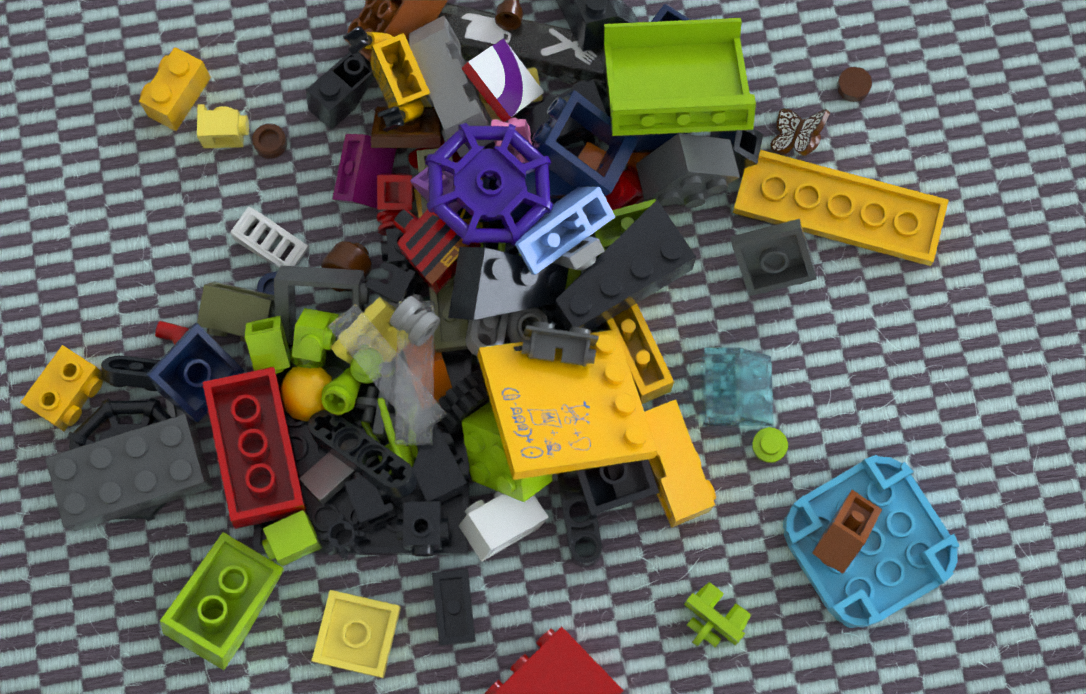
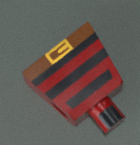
M404 209L393 221V225L404 234L397 243L401 253L435 294H438L455 275L459 247H481V243H470L469 246L463 244V239L434 212H429L428 209L419 219L408 209Z

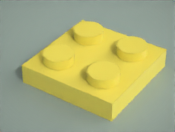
M330 590L312 662L384 678L401 606Z

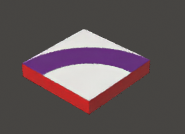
M504 38L462 67L464 73L502 122L509 120L544 93Z

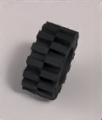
M473 371L471 375L468 374L462 381L459 380L455 383V386L446 391L447 394L438 400L439 402L435 404L432 412L451 434L462 431L461 421L490 402L482 371Z

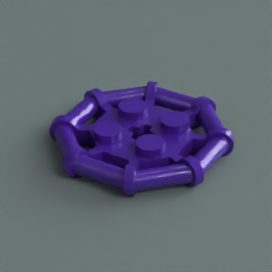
M467 123L458 125V130L436 152L427 155L425 164L428 166L429 202L426 206L429 212H434L463 239V244L469 246L470 243H511L515 246V243L545 214H550L553 209V204L550 202L549 166L551 161L549 156H543L515 129V125L510 123L509 126H469ZM476 140L502 141L501 146H494L493 149H484L485 146H478ZM509 143L529 162L522 164L507 149ZM463 144L467 145L469 152L458 163L448 160ZM442 171L453 174V192L443 195ZM535 172L536 195L527 192L525 184L526 174ZM485 176L487 179H490L494 176L497 179L495 184L497 189L493 191L483 188L481 178ZM458 202L472 216L470 224L468 225L448 205ZM522 202L530 205L532 208L515 224L511 213ZM479 219L488 222L497 219L502 220L505 228L476 227Z

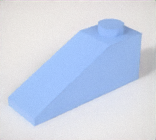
M577 187L554 203L551 213L545 214L515 245L531 274L536 275L614 219L615 215L600 187Z

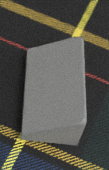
M346 440L341 445V449L350 450L354 448L358 440ZM328 452L299 479L324 505L345 486V482L352 480L351 475L356 473V471ZM370 457L365 462V466L367 467L377 457Z

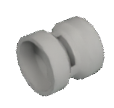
M410 296L398 306L391 316L389 323L398 331H406L409 340L418 347L432 336L439 326L441 319L432 311L426 312L423 310L421 302L414 296Z

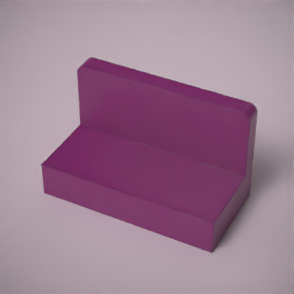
M346 134L332 200L361 204L377 209V175L392 173L397 148H371V136L365 134Z

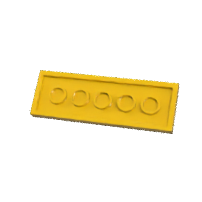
M760 150L758 163L744 169L732 213L776 225L800 219L803 232L931 266L935 259L949 200Z

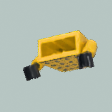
M359 26L344 35L343 39L348 40L351 44L349 51L352 54H356L363 48L372 49L371 68L389 108L378 113V117L382 116L386 123V128L383 130L385 132L403 126L406 122L420 117L424 111L420 98L429 95L430 91L404 33L392 37L388 33L365 32Z

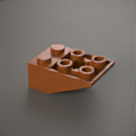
M366 0L365 7L358 18L351 22L347 33L360 26L365 32L388 33L392 37L404 33L406 39H409V33L436 20L448 0ZM363 48L359 51L367 60L371 61L372 49Z

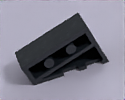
M594 79L590 81L583 80L575 83L569 91L560 95H549L543 98L540 104L531 108H523L513 117L518 120L526 119L530 126V137L534 146L535 141L532 140V137L540 125L544 122L546 123L550 115L547 114V110L558 96L564 98L575 90L610 117L608 94ZM569 116L556 142L563 147L583 141L585 145L587 142L594 144V137L596 136Z
M459 247L448 318L476 320L555 304V300L566 289L569 268L551 263L536 275H532L522 256L489 248Z

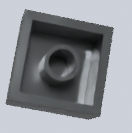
M678 133L636 163L644 201L658 199L662 206L681 204L687 208L699 207L705 203V199L713 194L725 191L728 188V184L740 177L729 139Z

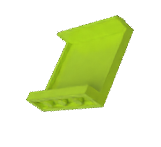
M741 18L604 24V55L612 136L753 130L756 101L755 95L749 92L740 40Z

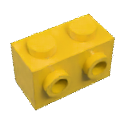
M174 46L171 53L164 56L160 61L158 72L153 80L148 82L141 91L139 103L147 116L177 131L211 79L204 62Z
M62 345L20 403L65 432L68 426H73L82 414L81 408L88 398L94 397L101 389L103 384L102 371Z

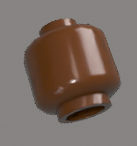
M341 241L325 256L321 263V268L364 270L365 280L372 270V262L368 250L362 244ZM331 288L338 292L352 291V289Z

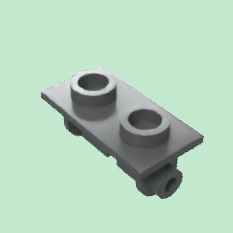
M533 322V326L526 325L523 336L531 338L530 340L523 339L521 354L528 355V359L553 362L555 349H562L561 363L586 367L587 363L594 364L596 350L589 349V347L595 346L599 336L590 335L591 331L589 329L570 327L569 331L555 330V325L546 322Z

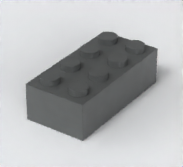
M186 414L45 458L62 525L64 528L75 532L213 488L195 422Z

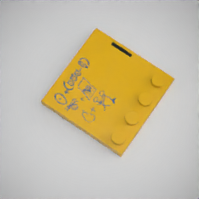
M617 330L590 333V335L599 336V339L595 346L589 347V349L596 350L594 364L587 363L586 367L561 363L562 349H555V357L552 362L528 359V355L521 354L523 342L479 347L477 357L513 480L655 458L658 450Z

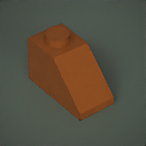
M851 490L822 534L812 554L820 558L828 567L835 568L843 574L864 546L882 509Z

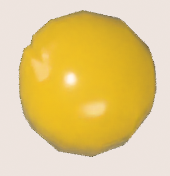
M305 363L293 367L283 378L280 387L284 410L292 418L306 422L316 412L326 410L321 401L322 389L332 381V377L322 367L314 364Z

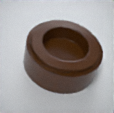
M860 67L845 69L837 82L838 93L843 99L850 102H858L865 99L872 87L870 74Z
M268 123L261 125L253 134V146L256 152L263 158H277L287 148L286 135L283 129L276 124Z

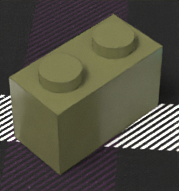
M214 281L205 284L203 287L197 323L201 327L207 328L208 334L225 337L228 333L239 335L240 341L246 342V323L275 317L274 295Z

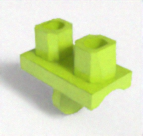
M710 582L702 587L696 595L692 593L684 603L685 607L706 622L703 625L694 617L688 622L687 626L697 633L692 643L698 647L703 639H705L712 646L716 647L722 639L711 631L713 628L732 644L736 645L745 635L743 630L751 614L736 603L725 617L714 610V606L724 593Z

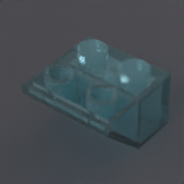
M740 347L704 348L701 357L703 426H773L771 356Z

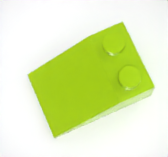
M222 532L160 620L162 633L220 669L225 670L248 635L284 568Z

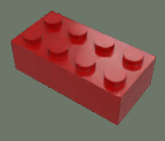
M274 367L203 382L227 506L234 529L286 518L301 510L305 511Z

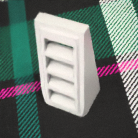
M250 206L245 210L230 232L235 242L277 268H280L281 265L297 266L309 249L308 245ZM255 224H257V226L254 228V230L252 231V233H251V234L249 235V237H248V236H247L248 233L251 231V229L253 228V226H254ZM268 230L269 234L266 236L261 245H259L257 241L262 236L264 231ZM278 237L282 240L273 253H271L269 249ZM289 244L294 246L285 261L281 260L280 257Z

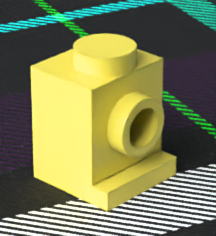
M197 104V137L203 148L243 147L244 135H249L247 115H240L238 109L234 110L226 106L207 110L204 104Z

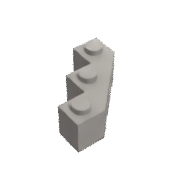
M445 15L409 33V46L430 91L426 98L430 105L435 107L443 126L441 134L444 141L446 142L458 130V125L467 123L469 126H491L492 119L479 98V91L462 70L466 63L461 54V44ZM476 140L478 146H485L494 141ZM465 144L457 150L460 157L465 156L469 152Z

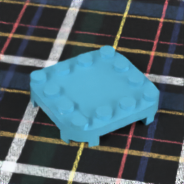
M875 455L864 459L861 463L805 496L803 495L791 506L783 520L784 537L793 556L826 609L837 621L843 623L848 628H865L882 621L945 583L954 574L953 571L958 562L957 548L960 546L955 534L950 535L912 477L911 474L914 471L905 462L901 463L890 457ZM853 490L880 507L882 511L864 546L842 574L835 568L825 565L812 552L850 491Z

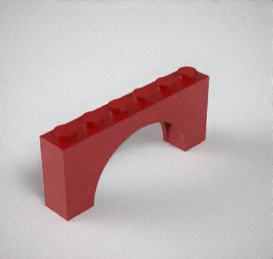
M561 626L556 632L550 628L536 642L540 648L530 658L526 654L521 656L510 668L514 674L504 684L497 680L484 694H622L624 690Z

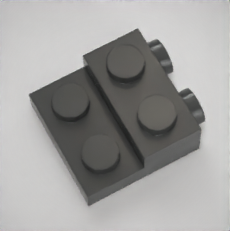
M800 219L731 236L732 247L749 296L817 280L814 261Z

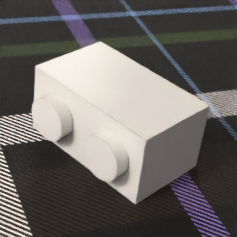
M497 491L493 495L495 499L486 504L483 500H479L465 510L467 515L459 524V528L481 562L538 530L549 518L535 495L522 502Z

